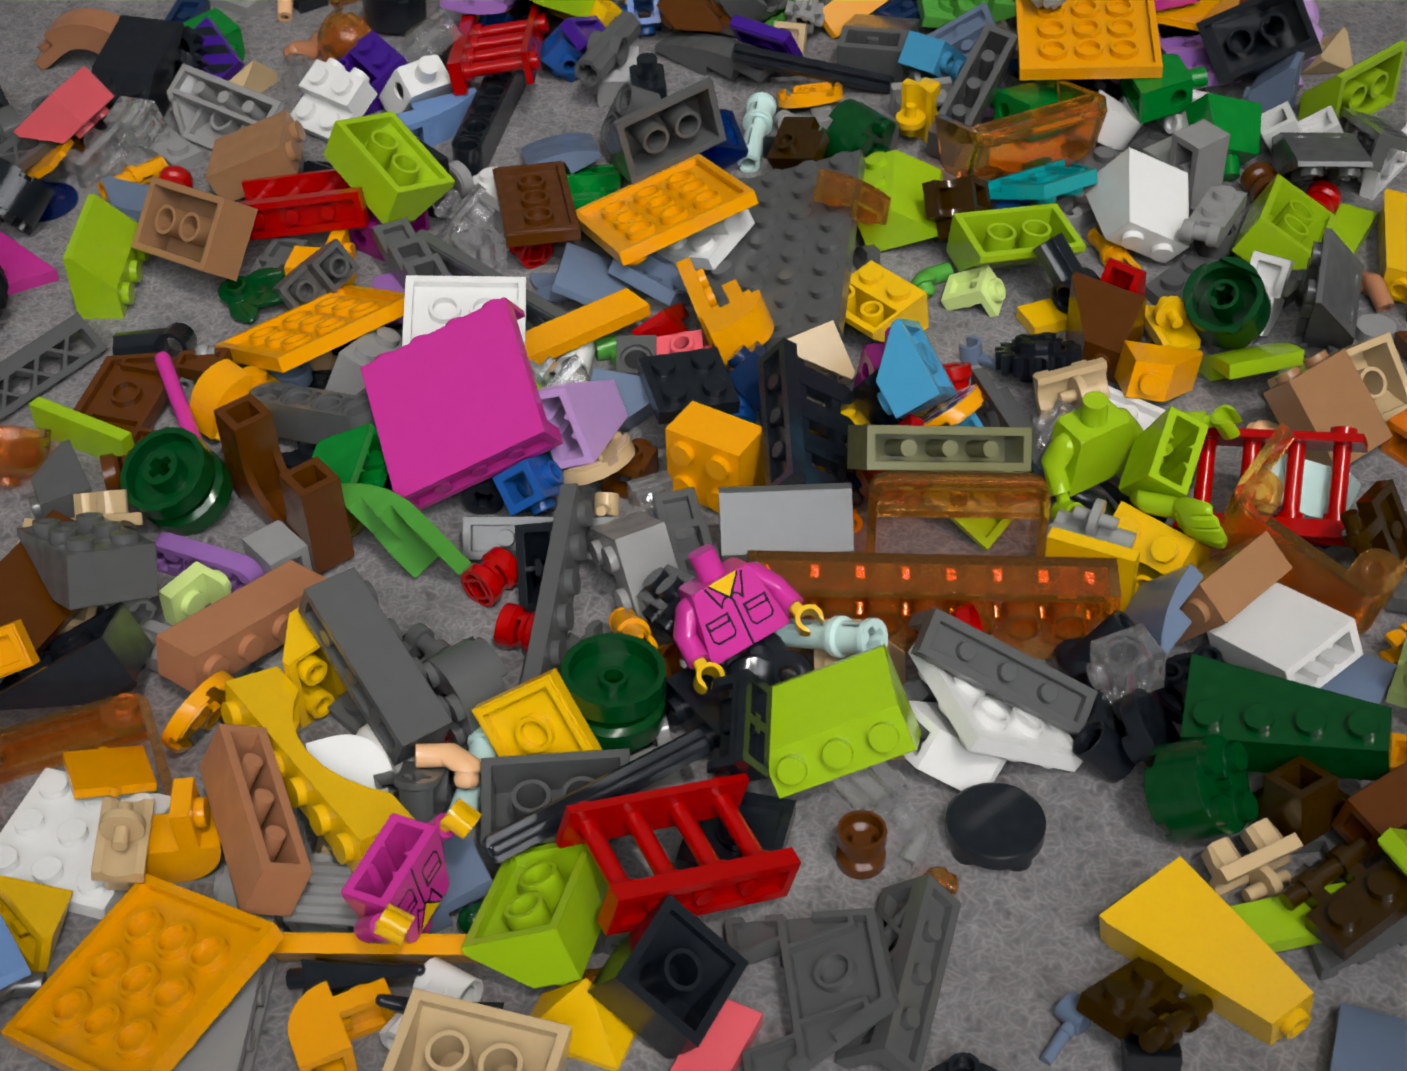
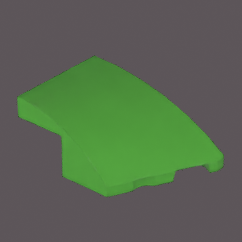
M916 0L922 27L940 28L983 2H986L995 22L1016 16L1015 2L1012 0Z
M341 483L346 508L375 535L390 555L414 578H417L439 556L458 575L472 564L421 511L399 494L370 484Z

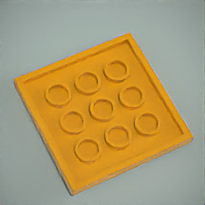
M1015 0L1019 80L1162 78L1163 62L1155 0H1067L1054 10L1051 7L1046 9L1045 6L1038 8L1031 0Z
M696 154L644 180L626 186L576 209L580 230L624 267L626 265L632 266L642 263L647 259V255L757 205L758 200L752 188L707 158Z
M345 284L335 293L327 292L311 302L301 304L215 344V347L229 348L233 358L232 362H236L237 365L245 364L285 373L404 316L405 292Z
M145 873L144 883L136 882L4 1026L0 1033L13 1046L62 1071H172L184 1055L194 1047L201 1035L223 1009L232 1002L234 996L256 970L266 962L269 955L285 936L277 925L271 921Z

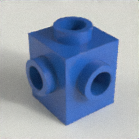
M627 0V5H621L623 11L633 13L634 17L641 22V33L638 37L654 36L656 31H662V20L660 19L662 12L656 6L659 0ZM642 11H647L651 14V17L639 18V14Z
M558 26L543 41L541 59L555 76L564 77L567 81L573 82L577 78L574 65L586 51L579 52Z
M549 454L525 459L493 477L495 485L511 516L531 511L533 516H538L556 507L554 499L559 496L560 486L563 484L564 479L561 468L551 459Z

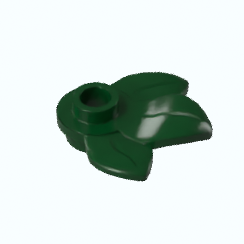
M273 267L262 268L253 271L247 276H238L237 281L227 279L218 289L219 298L223 304L229 307V312L233 319L253 324L258 317L259 308L284 303L272 288L285 277V271Z

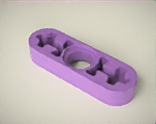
M168 532L160 533L153 541L156 543L157 571L177 577L194 562L201 561L210 569L219 570L228 577L232 585L231 593L265 575L262 567L254 559L237 552Z

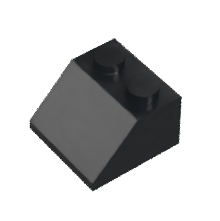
M668 894L613 950L587 992L661 1055L671 1059L699 1047L749 964V961L672 895Z

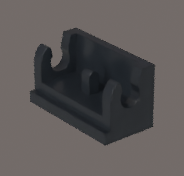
M748 668L739 670V673L715 678L711 682V691L720 692L719 701L722 703L719 758L707 762L706 773H715V777L746 773L750 779L749 782L769 778L772 687Z

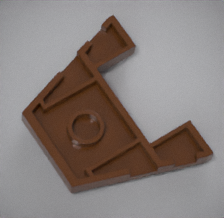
M224 347L215 348V354L197 355L195 350L180 351L177 357H171L179 380L183 377L198 381L200 376L213 364L224 359L232 361L230 349ZM157 352L107 356L73 410L131 432L134 445L149 433L157 431L151 429L169 399L155 363Z

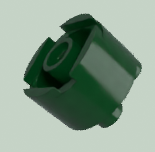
M850 98L841 102L830 113L828 117L833 119L828 129L822 127L820 130L825 131L830 139L824 153V159L830 158L842 151L853 152L861 150L864 158L874 152L891 151L889 147L896 129V123L864 103Z
M1236 257L1219 258V261L1208 265L1204 263L1197 267L1185 283L1183 290L1185 311L1195 331L1205 342L1220 348L1242 349L1247 347L1265 329L1271 314V300L1260 275L1250 263Z
M1211 734L1158 745L1152 749L1149 756L1156 755L1153 766L1145 768L1144 792L1148 809L1156 825L1165 823L1172 833L1171 835H1165L1170 841L1186 843L1234 835L1241 832L1247 822L1256 820L1259 810L1258 803L1254 794L1250 791L1246 772L1248 754L1241 742H1229L1228 739L1219 734Z

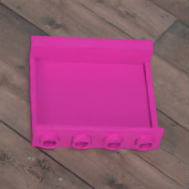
M506 297L489 300L480 309L464 317L453 318L444 327L429 334L416 336L409 344L393 352L382 353L373 362L360 367L393 492L411 502L419 511L502 473L525 459L536 457L564 444L559 428L547 421L517 322V320L525 317L524 311Z

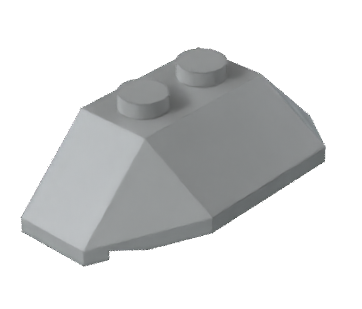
M184 63L167 90L180 135L186 140L209 150L213 149L215 139L278 114L285 106L281 101Z

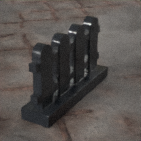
M783 337L757 360L765 486L851 483L847 481V477L855 473V469L850 472V469H847L848 449L844 447V443L848 442V425L855 424L849 417L841 414L842 410L853 403L847 396L851 390L848 386L838 381L837 375L831 372L823 375L806 367L804 360L798 358L797 344ZM807 396L810 397V398H813V399H815V400H817V401H819V402H821V403H824L825 406H823V405H821V404H818V403H816V402H814V401H812V400H810V399H807ZM810 429L824 436H827L828 440L814 433H811ZM812 463L830 470L831 474L814 467ZM851 483L854 510L863 503L864 497L860 493L859 488Z

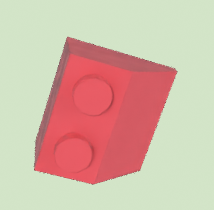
M84 65L58 87L13 132L18 137L63 144L74 134L80 139L110 111L105 105L115 96Z

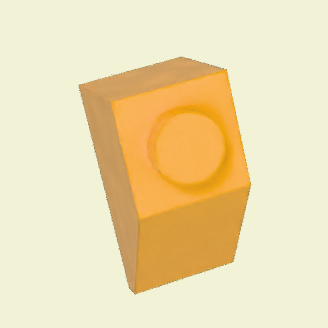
M1124 340L1114 377L1125 397L1166 402L1193 390L1203 353L1200 350Z

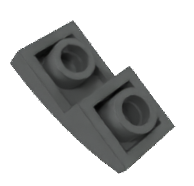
M333 239L300 263L272 289L291 310L301 304L311 302L327 292L335 293L360 267L339 240Z

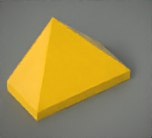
M1 875L0 914L30 971L47 973L73 891Z
M587 978L540 995L530 1016L572 1027L568 1057L609 1071L620 1070L637 1033L587 992L592 984Z

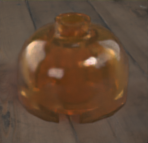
M338 7L320 24L317 41L322 53L320 54L322 61L326 62L328 58L341 59L362 37L372 31L355 13L350 11L345 15L341 13L343 8Z
M0 425V485L19 486L20 478L33 476L49 457L51 429H26L24 426Z

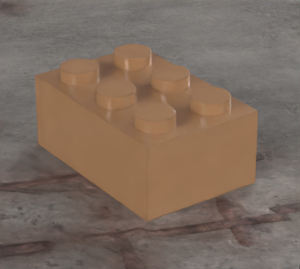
M152 176L131 247L203 272L237 281L258 209Z

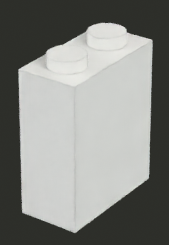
M1278 582L1274 583L1229 622L1207 631L1210 645L1221 652L1222 659L1227 663L1321 688L1364 655L1354 618Z

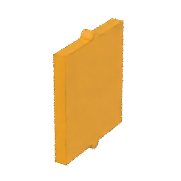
M70 138L64 144H59L23 173L37 179L45 176L56 168L74 145V142Z
M143 745L114 748L101 746L98 749L63 752V763L74 799L100 796L119 797L121 794L157 791V782Z

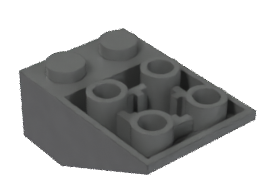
M855 14L842 27L837 43V64L888 74L894 78V83L903 82L907 69L900 65L898 60L909 30L917 32L920 19Z
M1280 132L1272 137V166L1277 174H1280L1295 186H1304V182L1325 180L1340 186V182H1349L1350 178L1360 177L1361 172L1373 167L1372 159L1354 133Z
M1325 228L1321 242H1313L1311 258L1309 257L1306 273H1304L1302 280L1301 296L1303 300L1301 309L1298 312L1296 333H1303L1302 343H1308L1307 347L1326 349L1327 345L1342 349L1352 345L1355 339L1364 265L1332 228Z
M80 513L76 515V520L60 522L58 518H40L33 520L32 526L17 528V536L52 600L69 610L158 596L156 543L139 535L137 530L121 526L119 521H111L105 518L103 513Z

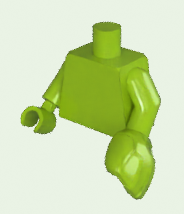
M1088 392L1082 398V407L1060 416L1056 420L1050 444L1041 458L1050 495L1055 496L1057 500L1051 509L1053 521L1060 509L1073 513L1076 505L1084 507L1079 502L1070 501L1069 497L1123 473L1132 444L1144 431L1127 409L1118 408L1102 392ZM1192 479V482H1191L1189 491H1190L1192 488H1194L1193 479Z
M1226 404L1216 408L1211 415H1208L1207 411H1180L1170 406L1132 444L1123 475L1120 479V492L1129 496L1131 503L1144 513L1174 519L1179 528H1182L1186 535L1196 541L1216 549H1225L1227 536L1220 525L1218 517L1213 515L1212 505L1208 502L1186 496L1208 428H1216L1223 439L1231 440L1240 435V431L1234 423H1241L1243 420L1232 406Z

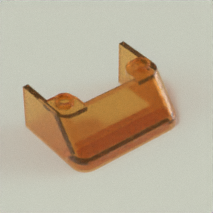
M1060 80L1056 82L1059 102L970 127L943 114L935 115L942 170L957 178L972 175L980 179L992 180L1064 158H1084L1089 155V151L1095 148L1108 112L1106 96Z
M1281 423L1238 481L1219 520L1227 536V545L1225 549L1221 550L1225 551L1267 530L1293 567L1277 582L1354 618L1359 636L1363 635L1373 627L1407 582V556L1402 561L1387 550L1369 549L1361 553L1350 568L1346 569L1271 517L1280 506L1284 496L1283 485L1271 470L1296 438L1291 429Z
M882 470L873 474L867 482L865 580H874L876 517L1030 519L1029 547L1033 583H1042L1047 540L1045 537L1051 505L1048 482L1042 476L1028 472Z
M123 693L0 729V784L43 772L46 767L54 769L64 766L63 752L98 749L101 746L108 748L126 747L150 740L165 794L171 796L173 787L150 703L141 694Z

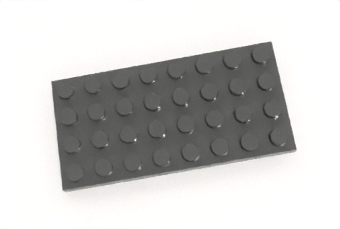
M861 150L853 152L842 151L830 158L818 160L817 162L808 160L795 167L784 170L773 169L764 175L749 179L738 178V180L755 191L758 204L748 208L755 224L715 270H708L707 280L719 307L729 303L721 285L734 279L737 280L742 292L750 289L751 293L758 289L760 290L774 321V331L763 345L767 351L783 337L786 339L831 320L834 321L839 335L843 336L865 170V158ZM699 318L697 321L696 330L703 329L699 321Z

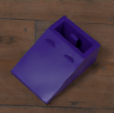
M374 30L362 37L345 56L337 60L345 67V71L350 72L352 68L363 71L370 78L368 83L377 92V96L363 116L385 109L379 99V95L394 70L408 64L404 57Z

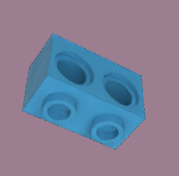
M909 30L898 63L911 72L919 71L922 78L931 79L950 76L953 86L967 57L944 40Z

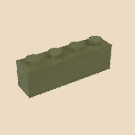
M848 425L847 469L1031 472L1032 427Z

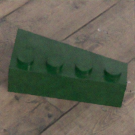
M1191 653L1181 741L1211 734H1219L1228 739L1229 742L1239 741L1244 745L1248 754V767L1246 771L1270 773L1299 755L1342 779L1376 781L1390 772L1392 752L1391 707Z

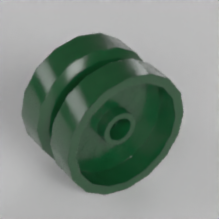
M165 427L151 432L141 439L125 458L120 473L121 490L127 489L128 503L147 516L148 520L158 528L179 536H189L204 531L217 521L229 505L233 491L232 473L225 462L214 451L208 449L206 444L194 433L181 427Z
M605 633L582 639L566 652L561 663V678L603 750L629 748L630 752L646 747L659 735L665 721L664 694L666 692L667 672L665 659L655 646L636 636L623 633Z

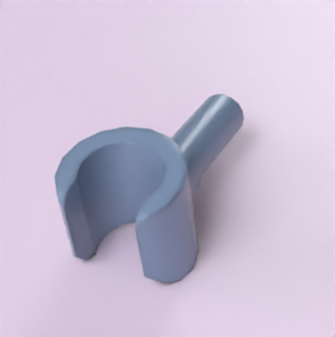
M968 336L966 338L967 346L959 344L960 360L962 362H971V366L981 364L1001 373V370L995 369V359L983 353L981 338Z
M1070 992L1063 997L1055 1008V1016L1064 1024L1060 1026L1058 1032L1039 1057L1042 1062L1051 1066L1074 1034L1080 1036L1091 1025L1090 1019L1076 1011L1080 995L1076 992Z

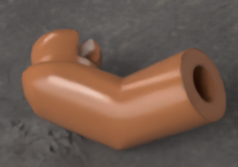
M313 33L308 41H292L289 43V46L284 48V58L290 63L314 61L323 49L326 39L320 33Z
M1363 271L1360 293L1370 297L1376 313L1386 312L1394 308L1395 303L1384 279L1379 274Z

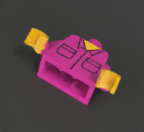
M713 544L703 545L693 550L687 556L697 577L681 585L678 589L680 602L675 607L673 639L688 668L695 669L696 671L693 686L697 693L705 694L707 691V686L701 676L711 675L714 678L725 676L723 668L718 664L789 624L790 621L787 615L792 614L795 617V629L798 634L804 637L810 636L811 632L802 624V617L811 615L817 619L818 623L823 625L824 615L819 607L812 604L803 606V598L782 576L760 563L745 562L736 557L721 562Z
M459 798L448 813H441L426 823L395 813L391 814L340 892L344 900L359 916L354 925V933L359 940L365 943H394L401 946L403 941L407 943L415 942L420 934H427L431 930L433 925L431 916L446 894L449 886L443 854L444 842L454 835L464 840L482 816L480 812Z

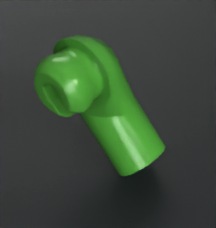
M949 262L941 263L920 270L910 283L927 292L928 299L936 293L933 285L947 282L949 275L954 274V271Z

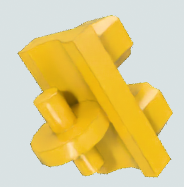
M923 77L919 82L909 78L902 82L901 110L897 112L895 120L899 123L900 135L918 137L924 143H927L928 131L938 114L936 105L937 96L940 94L941 84L939 81Z
M1163 296L1158 300L1156 306L1146 304L1143 325L1146 328L1145 334L1149 341L1154 342L1156 345L1193 350L1200 349L1201 339L1187 318L1184 301L1181 297Z

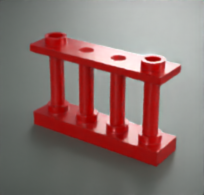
M532 3L528 19L483 26L482 23L477 24L476 15H462L446 64L454 96L468 94L471 81H474L475 77L523 69L527 85L534 84L536 72L541 70L540 55L545 33H549L547 15L540 12L539 4Z
M335 169L248 179L241 182L246 201L238 203L258 209L249 241L367 227L370 222L362 187L351 188Z
M1347 426L1331 427L1330 432L1238 428L1240 431L1238 437L1225 440L1216 428H1208L1196 467L1194 499L1211 504L1216 446L1243 447L1237 508L1232 509V514L1214 513L1215 509L1213 508V515L1218 517L1227 539L1248 540L1267 530L1272 539L1277 543L1346 547L1341 534L1344 527L1340 514L1346 511L1351 452L1368 453V442L1365 434H1359L1358 429ZM1265 447L1287 449L1282 510L1277 511V516H1259V511L1255 509L1261 448ZM1306 450L1333 451L1327 513L1322 515V519L1304 518V513L1300 512ZM1174 520L1173 528L1185 534Z
M746 773L725 777L716 776L709 780L595 801H581L566 806L555 843L559 849L586 844L609 888L597 919L605 936L632 931L662 898L668 894L672 895L695 916L782 898L788 895L802 862L792 847L775 851L763 850L738 809L750 781ZM720 817L743 857L727 861L720 860L698 821ZM676 826L699 866L683 870L675 869L653 830ZM632 835L654 876L635 880L629 879L607 839Z

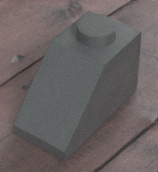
M70 440L61 442L30 480L35 496L29 497L28 501L35 519L44 518L53 509L69 518H75L73 494L91 493L92 489Z

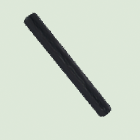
M739 43L734 44L731 53V60L734 63L831 83L839 82L842 85L885 94L890 93V83H894V78L888 74Z
M694 728L492 832L483 839L487 854L494 863H501L557 834L566 806L581 801H595L633 794L701 759L710 753V743L707 736H705L700 728Z

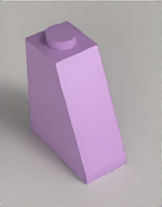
M614 379L565 383L538 389L547 421L558 427L564 444L549 450L553 460L561 469L595 462L628 417Z

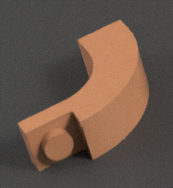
M90 8L76 9L58 16L44 33L45 39L37 47L41 52L34 63L42 70H45L70 50L85 49L99 54L120 16L104 10Z

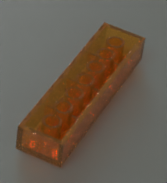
M747 551V562H758L782 576L803 598L802 605H816L823 612L824 619H830L837 615H845L851 619H861L862 621L866 618H879L886 625L888 640L905 652V656H910L908 651L915 643L919 634L918 631L908 627L913 613L938 608L949 614L954 612L956 606L973 603L981 618L984 633L1034 659L1052 660V652L1058 644L1071 638H1084L1116 609L1120 610L1122 597L1117 558ZM792 614L787 615L788 618H795ZM811 615L802 617V619H816ZM787 647L789 651H797L802 654H813L814 649Z

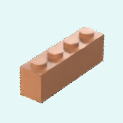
M290 560L156 635L158 674L192 693L214 673L225 670L230 675H233L285 644L289 613L300 606L304 589L327 578Z
M219 723L199 768L239 908L253 915L291 916L312 874V869L267 730L262 727Z

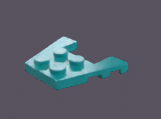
M1046 154L1020 161V172L994 180H986L988 181L990 200H1034L1035 204L1056 202L1059 195H1078L1083 193L1084 187L1098 183L1096 168L1078 163H1070V167H1065L1064 159L1056 158L1051 162V156Z

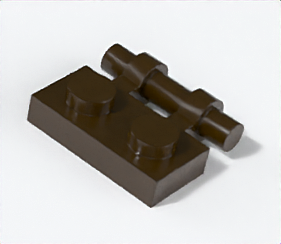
M1393 479L1376 481L1356 502L1358 511L1357 509H1350L1340 514L1344 527L1341 534L1345 545L1348 548H1352L1358 562L1355 568L1361 583L1367 585L1372 597L1381 596L1388 591L1385 580H1402L1407 575V515Z
M1356 837L1347 845L1338 844L1326 852L1325 861L1311 871L1308 869L1300 871L1291 878V885L1279 893L1281 903L1290 911L1295 910L1304 902L1313 909L1305 915V928L1343 961H1346L1407 915V878L1384 859H1381L1368 870L1359 862L1371 854V849L1361 837ZM1340 877L1347 885L1334 895L1330 894L1325 887Z
M1137 957L1083 991L1080 995L1076 1011L1119 1040L1130 1033H1134L1139 1037L1138 1041L1141 1048L1148 1053H1153L1158 1049H1170L1182 1039L1183 1032L1191 1033L1203 1026L1207 1021V1016L1213 1011L1214 1006L1212 1000L1205 994H1198L1195 997L1186 996L1181 999L1179 994L1183 986L1182 984L1166 975L1163 969L1156 964Z

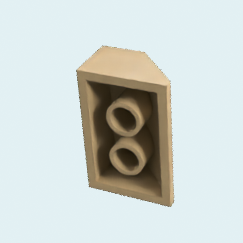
M1390 332L1345 347L1384 421H1388V419L1407 409V375ZM1305 365L1299 366L1300 370L1305 368ZM1274 377L1267 379L1270 388L1278 384Z
M413 988L382 1071H566L572 1027Z

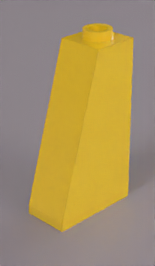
M1386 188L1377 221L1379 275L1384 279L1392 299L1407 304V193Z
M1181 856L1099 914L1100 938L1106 945L1132 961L1140 957L1144 961L1156 964L1163 969L1166 975L1182 984L1181 991L1188 996L1207 995L1213 1002L1214 1012L1267 1045H1273L1284 1036L1288 1040L1293 1039L1310 1024L1314 992Z

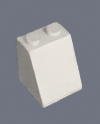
M1129 147L1097 172V184L1083 188L1106 240L1161 263L1169 262L1189 248V242L1180 241L1179 239L1182 223L1185 218L1189 219L1187 172Z

